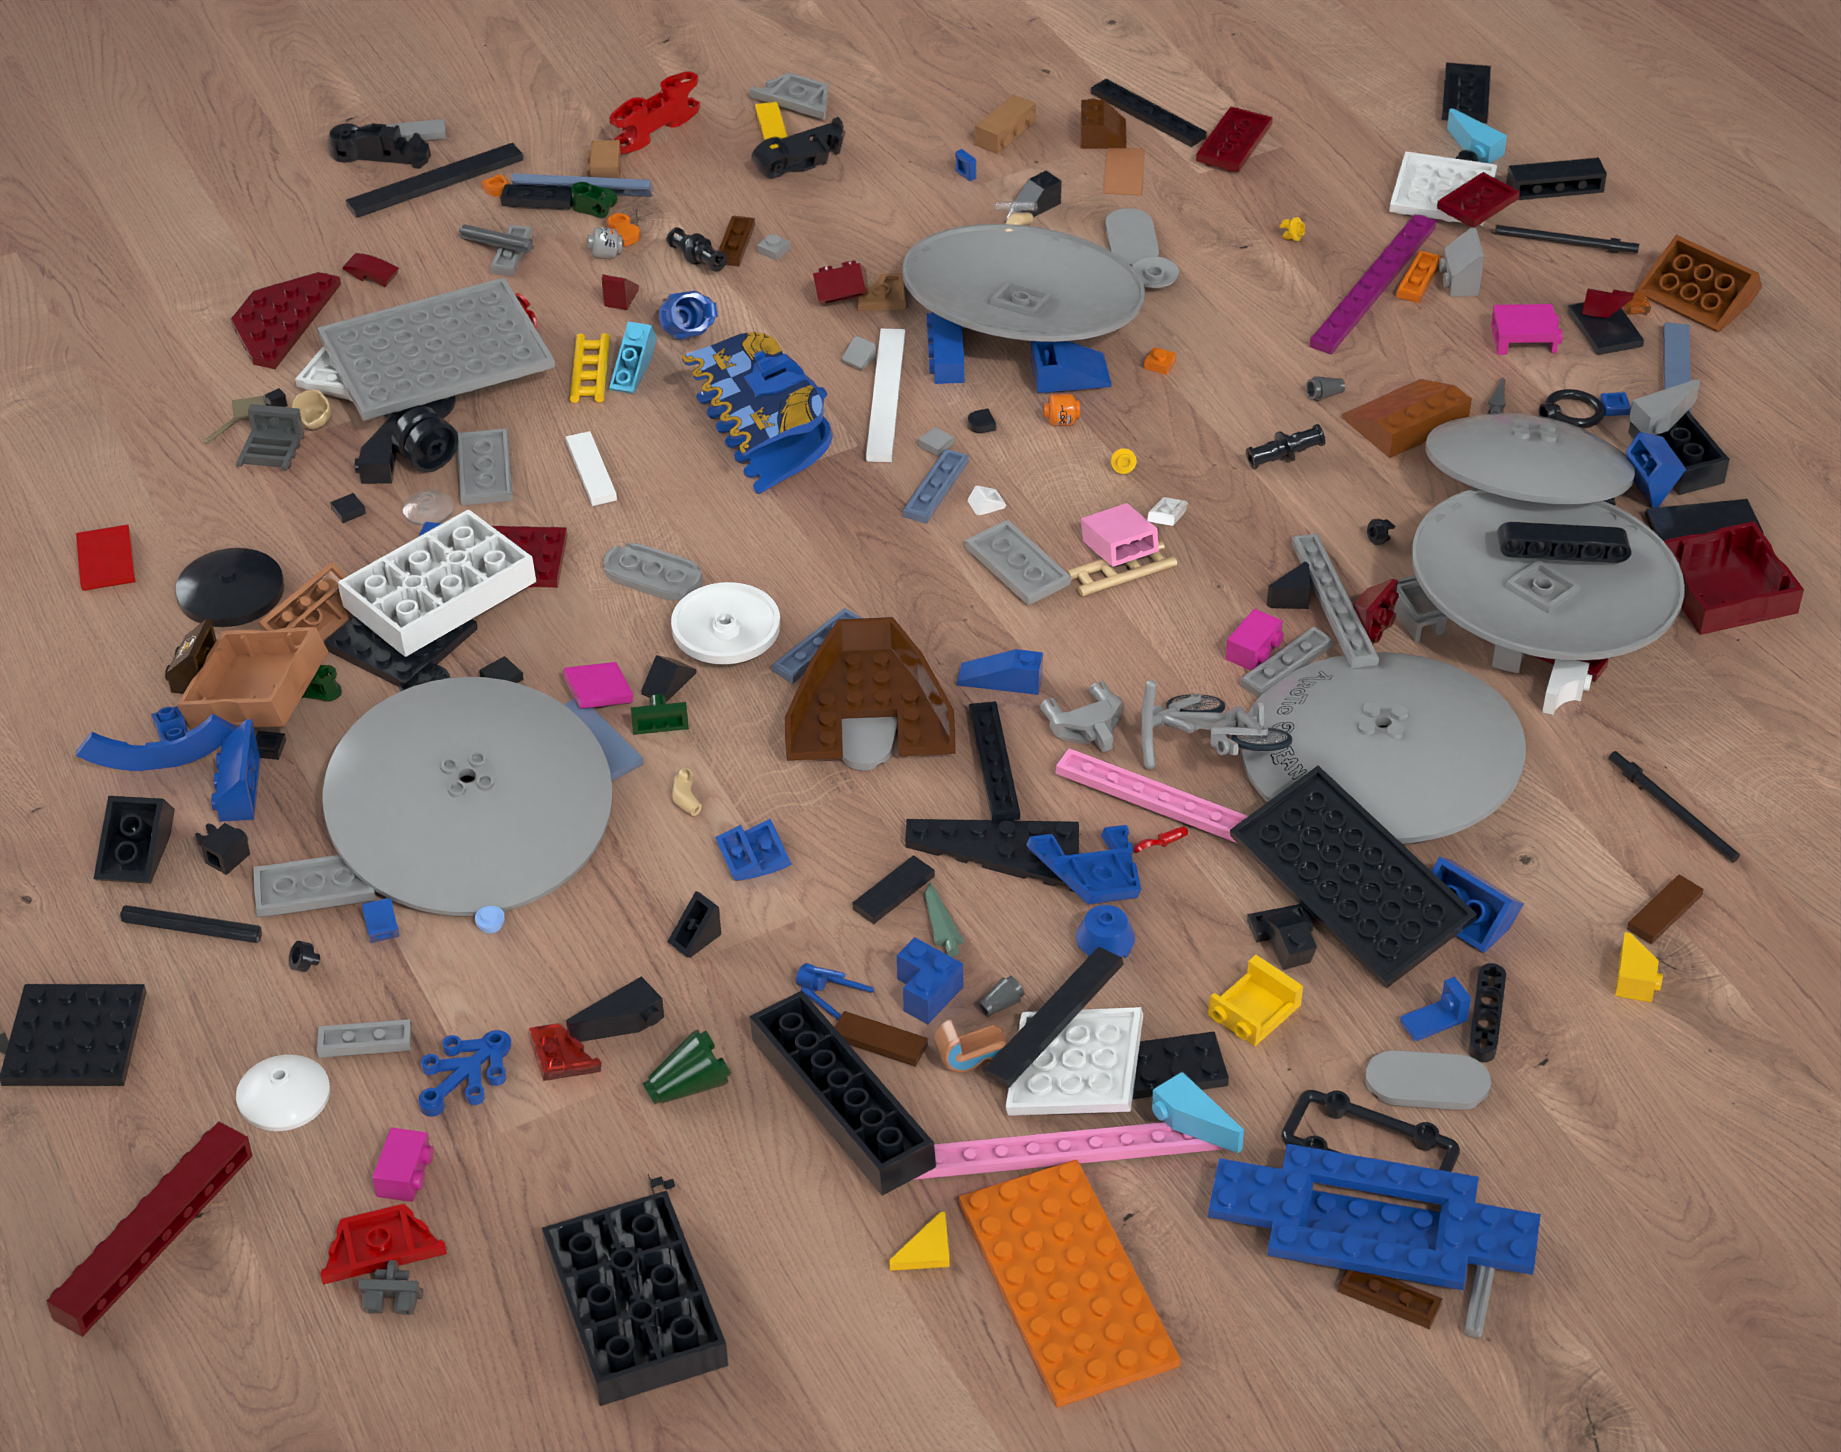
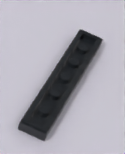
M1107 78L1091 87L1092 95L1105 100L1112 106L1189 147H1193L1206 139L1207 131Z
M997 702L969 704V714L991 821L1020 820V809Z
M1098 946L984 1068L986 1076L1010 1088L1124 965L1122 957Z

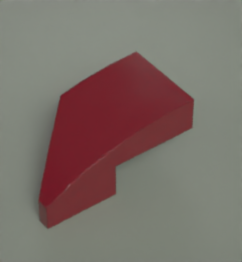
M1588 288L1582 314L1607 318L1630 302L1634 297V293L1615 289L1611 293Z

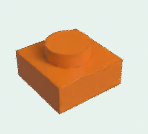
M1153 347L1144 361V369L1167 375L1176 362L1177 353Z

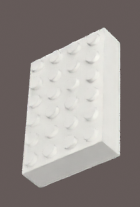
M468 509L338 581L343 607L406 657L535 583L536 576L532 556Z

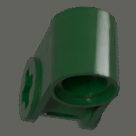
M577 182L571 187L572 208L578 213L605 218L609 214L610 207L615 206L618 201L615 192L609 188L595 186L587 182Z
M320 665L302 698L317 699L325 702L339 698L342 694L341 685L336 682L337 672L335 667Z

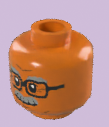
M1070 393L1051 394L1048 402L1043 403V417L1048 418L1052 426H1072L1076 420L1080 419V401L1076 400L1075 396Z

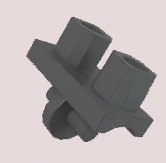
M390 1260L387 1270L376 1269V1279H359L358 1289L363 1295V1309L366 1313L370 1314L383 1313L384 1298H395L394 1312L396 1314L413 1315L417 1299L423 1298V1288H419L418 1281H406L409 1280L410 1272L409 1270H399L397 1260Z

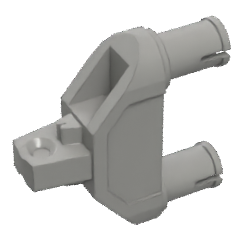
M1099 681L1102 689L1097 682L1090 688L1091 695L1097 700L1096 703L1069 712H1063L1054 698H1050L1052 706L1048 699L1042 702L1040 709L1050 721V730L1056 737L1064 741L1084 745L1094 742L1102 752L1113 749L1112 734L1121 718L1124 702L1119 696L1113 695L1105 682Z

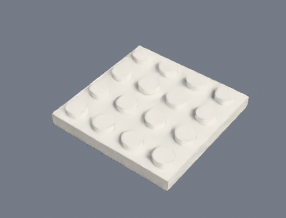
M1405 151L1389 212L1400 215L1418 214L1447 222H1460L1437 209L1438 200L1482 172L1495 178L1497 165Z
M1142 1008L1081 1010L1009 1088L1006 1102L1008 1116L1130 1112L1143 1023ZM1022 1012L1019 1031L1037 1012Z

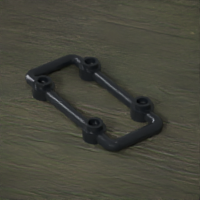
M1317 1090L1302 1092L1281 1133V1138L1285 1145L1292 1144L1339 1152L1328 1148L1327 1142L1320 1136H1309L1305 1139L1294 1136L1309 1103L1314 1102L1324 1106L1327 1115L1333 1119H1340L1347 1114L1412 1137L1414 1144L1420 1150L1429 1151L1435 1146L1447 1150L1439 1170L1452 1172L1460 1155L1459 1144L1455 1140L1439 1134V1129L1434 1124L1421 1122L1415 1126L1353 1104L1346 1093L1338 1090L1327 1094Z

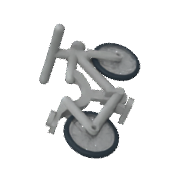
M1149 680L1145 684L1142 706V747L1144 766L1147 770H1152L1155 767L1153 727L1168 725L1187 733H1192L1198 729L1211 730V746L1217 749L1220 755H1238V750L1276 751L1287 748L1292 743V736L1288 732L1264 727V705L1262 702H1255L1253 704L1252 716H1249L1244 711V708L1240 706L1233 707V709L1226 711V713H1222L1225 710L1224 701L1214 696L1194 693L1171 698L1166 704L1167 709L1165 710L1159 705H1154L1155 681Z

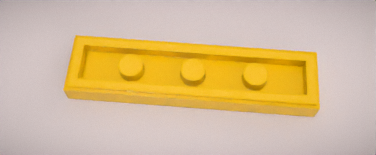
M778 103L755 104V112L763 139L766 140L772 137L782 139L787 137ZM774 144V145H771L770 147H771V149H774V148H777L778 145H777V144Z

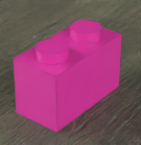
M1253 609L1227 639L1226 660L1252 671L1269 658L1270 652L1275 647L1278 648L1281 645L1284 633H1282L1283 620Z
M390 1128L372 1176L376 1197L409 1202L414 1201L417 1190H421L424 1185L425 1167L431 1164L434 1155V1148L430 1146L427 1132Z

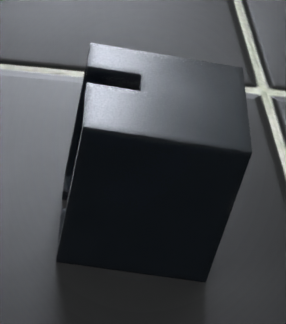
M280 388L264 395L267 406H288L286 394Z

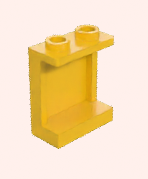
M1255 955L1248 961L1247 973L1223 995L1219 996L1213 993L1209 996L1208 1015L1216 1023L1230 1029L1240 1039L1246 1040L1253 1046H1257L1301 1006L1303 985Z

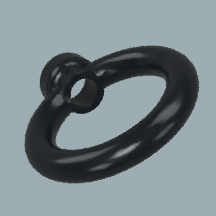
M1563 389L1553 392L1546 398L1545 403L1539 407V416L1559 420L1579 428H1589L1603 420L1605 408L1598 398L1587 392ZM1563 399L1583 401L1594 409L1595 414L1588 418L1569 417L1562 414L1560 406L1555 403Z

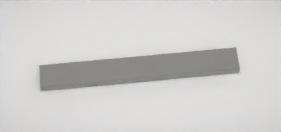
M1318 534L1292 537V546L1300 563L1302 564L1305 561L1309 563L1310 584L1351 669L1378 665L1379 657Z

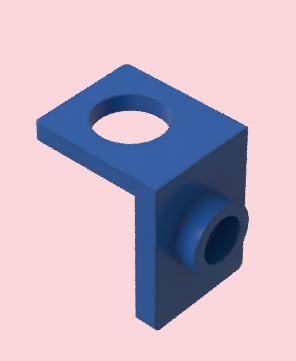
M391 898L362 904L370 943L400 937Z

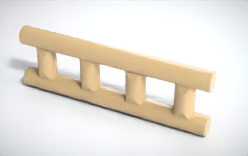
M1159 540V551L1165 549L1163 541ZM1158 551L1149 554L1154 561L1153 563L1141 566L1135 559L1126 562L1131 570L1119 574L1104 559L1067 570L1066 572L1071 576V580L1078 578L1083 585L1078 587V592L1083 597L1177 566V560L1174 556L1164 558ZM1102 570L1107 578L1094 582L1089 574Z

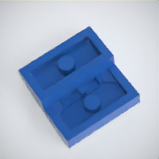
M771 819L744 831L742 825H739L715 837L734 880L760 877L792 865Z

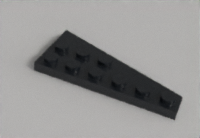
M906 819L905 844L906 848L936 856L947 854L957 857L958 862L966 864L968 860L981 863L982 868L1026 879L1029 876L1041 879L1045 885L1054 887L1056 883L1068 886L1027 847V842L1031 836L1053 834L1065 855L1079 854V822L1014 820L992 822L991 820Z

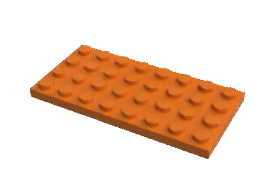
M1072 1160L959 1196L961 1210L1056 1408L1180 1367L1181 1359L1078 1160Z

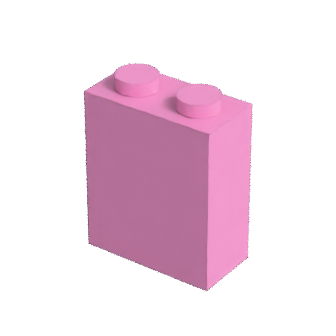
M1128 503L1081 518L1083 542L1112 567L1159 551L1157 528Z

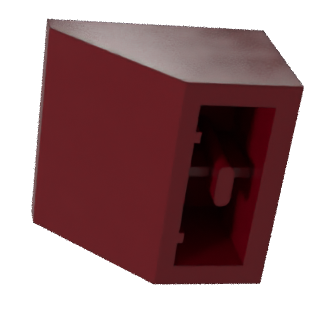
M855 260L844 262L842 267L835 269L832 266L821 267L817 273H813L818 301L822 305L869 294L866 269L860 263L856 264Z

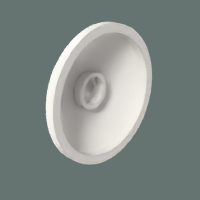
M292 1054L274 1056L257 1063L242 1077L236 1091L237 1106L243 1118L257 1128L268 1131L291 1130L307 1124L321 1113L329 1100L330 1083L323 1067L308 1057Z

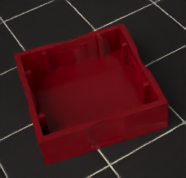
M1754 521L1720 528L1710 533L1664 540L1679 563L1683 574L1685 586L1681 608L1700 635L1798 614L1804 589L1787 565L1776 556L1771 543Z

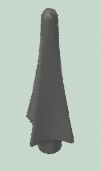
M1500 378L1497 389L1488 402L1490 408L1487 414L1504 413V407L1506 406L1504 378Z

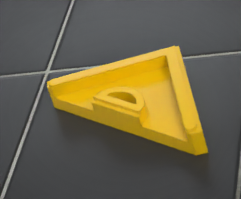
M945 1211L936 1215L889 1260L890 1271L950 1267Z

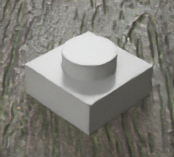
M772 233L757 245V253L776 261L791 249L790 241Z

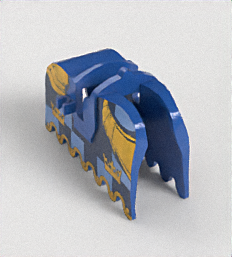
M759 332L742 333L682 356V361L687 366L699 364L692 371V376L695 380L708 379V381L702 384V392L698 393L696 398L701 404L711 403V406L706 411L709 418L720 417V421L716 424V430L719 433H730L725 439L726 446L729 448L739 446V450L734 454L735 460L738 463L751 462L744 468L745 476L747 478L760 476V479L753 484L754 491L757 494H761L779 482L809 467L821 458L829 448L833 433L830 423L824 417L826 390L823 387H818L804 373L797 362L787 354H783L778 342L770 335Z

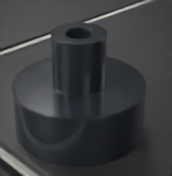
M296 941L289 954V966L292 970L306 972L311 965L317 966L319 964L320 954L314 953L312 943Z

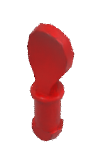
M1182 826L1166 833H1160L1158 839L1148 838L1141 840L1135 845L1133 850L1135 853H1138L1149 846L1161 845L1166 847L1167 844L1187 836L1188 829Z

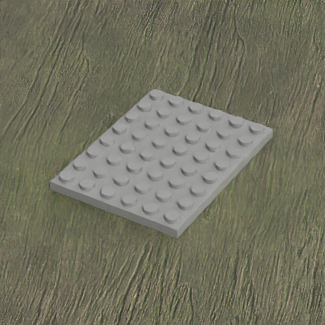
M505 278L317 328L318 336L363 421L399 412L414 406L424 405L432 401L446 399L461 393L471 392L486 386L496 385L511 379H518L529 374L543 372L555 367L554 358Z

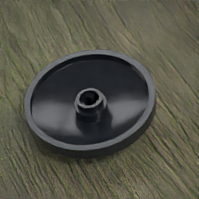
M227 548L205 554L190 563L182 571L176 582V596L182 612L197 623H202L206 619H212L213 627H232L255 621L270 612L278 604L284 592V579L279 564L269 555L248 548Z

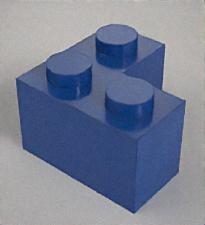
M914 937L897 954V979L906 984L903 987V1011L928 1025L963 988V963Z

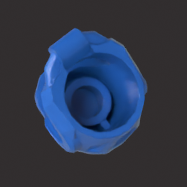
M697 291L670 294L659 310L661 327L676 340L702 335L714 323L715 318L718 317L716 303H713L709 297Z

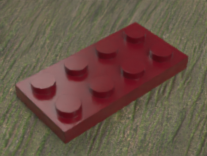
M1230 106L1196 153V162L1239 173L1272 126L1273 117Z

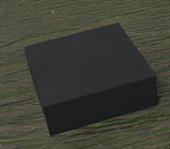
M505 656L479 670L480 677L501 679L514 683L524 680L523 672Z

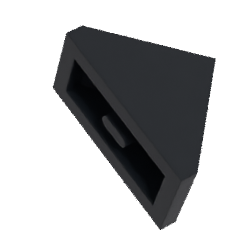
M1303 562L1268 586L1267 606L1269 608L1309 609L1311 591L1309 563Z
M656 655L641 690L642 695L650 698L655 694H661L665 696L667 702L697 671L695 668L676 659Z
M695 891L667 942L686 957L691 958L721 936L719 906L699 891Z

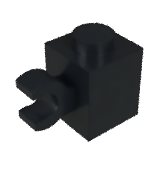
M208 823L205 826L209 835H201L197 832L195 834L197 844L202 848L205 863L227 875L250 855L248 837L241 829H235L226 823L222 824L218 829L213 824Z

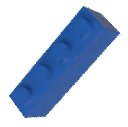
M931 311V313H927L928 343H932L928 344L929 374H934L935 384L964 383L962 326L948 321Z

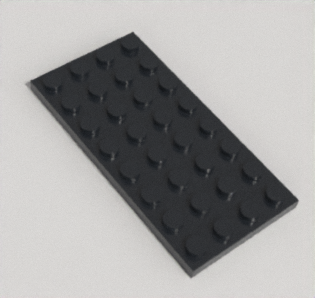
M1319 765L1230 829V836L1386 989L1477 920V914Z

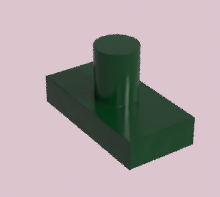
M655 694L650 697L649 706L630 707L633 735L689 729L686 702L666 704L664 695Z

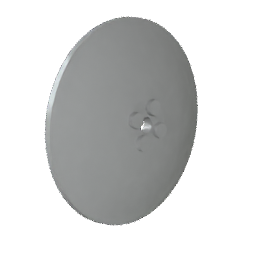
M1491 413L1451 420L1440 424L1429 433L1425 447L1426 454L1431 462L1452 478L1489 493L1531 502L1585 504L1608 500L1626 492L1631 487L1635 475L1634 466L1627 459L1626 455L1607 441L1572 424L1528 414Z

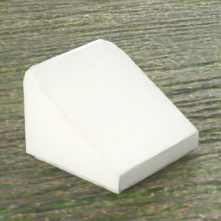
M975 486L967 500L976 515L987 514L1006 507L1004 500L996 489Z

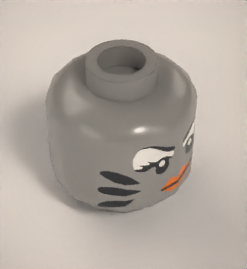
M596 227L592 235L588 234L587 249H591L592 255L595 258L614 259L617 254L621 253L622 235H618V231L613 228Z

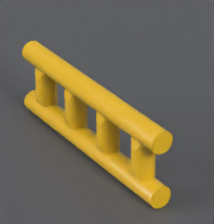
M581 333L576 335L570 389V401L572 403L579 402L580 396H595L596 402L601 403L604 401L610 344L609 334H601L600 340H586L585 335ZM584 350H599V355H584ZM583 365H598L597 370L582 371ZM596 380V386H581V381Z

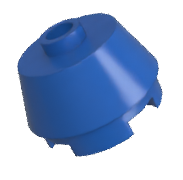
M1099 905L1089 910L1077 929L1076 941L1079 949L1081 948L1088 957L1099 946L1120 957L1124 956L1126 958L1134 946L1135 932L1124 911L1112 905Z

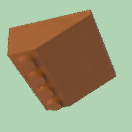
M1675 235L1635 292L1719 333L1749 307L1761 290L1762 284L1758 272L1681 236Z
M1419 379L1343 413L1342 419L1388 458H1392L1426 442L1429 433L1440 424L1469 417L1472 398L1456 385Z

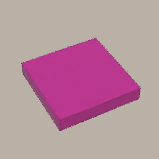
M616 662L564 668L563 676L580 709L633 702L634 694Z

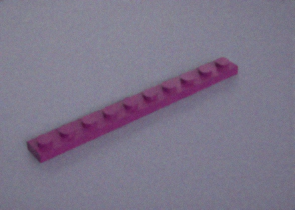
M1414 214L1312 336L1309 347L1332 355L1436 229L1437 221L1423 215Z

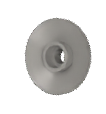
M1145 257L1132 265V268L1140 276L1145 287H1166L1173 284L1179 276L1177 265L1163 257Z

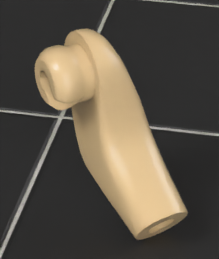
M1015 212L1011 214L1006 224L1029 225L1033 222V216L1031 213ZM1008 228L1005 229V231L1009 232L1012 231V229Z
M681 768L674 777L673 801L690 815L696 816L701 811L702 805L691 792L693 772L688 768Z

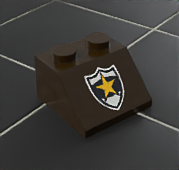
M206 619L185 635L181 645L177 646L175 657L165 671V678L169 681L171 693L184 694L192 679L203 667L207 655L217 641L212 619Z

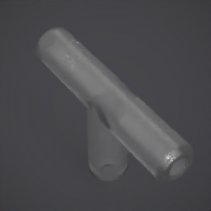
M997 201L994 208L996 211H1009L1004 221V224H1006L1011 214L1019 211H1036L1038 204L1036 201Z

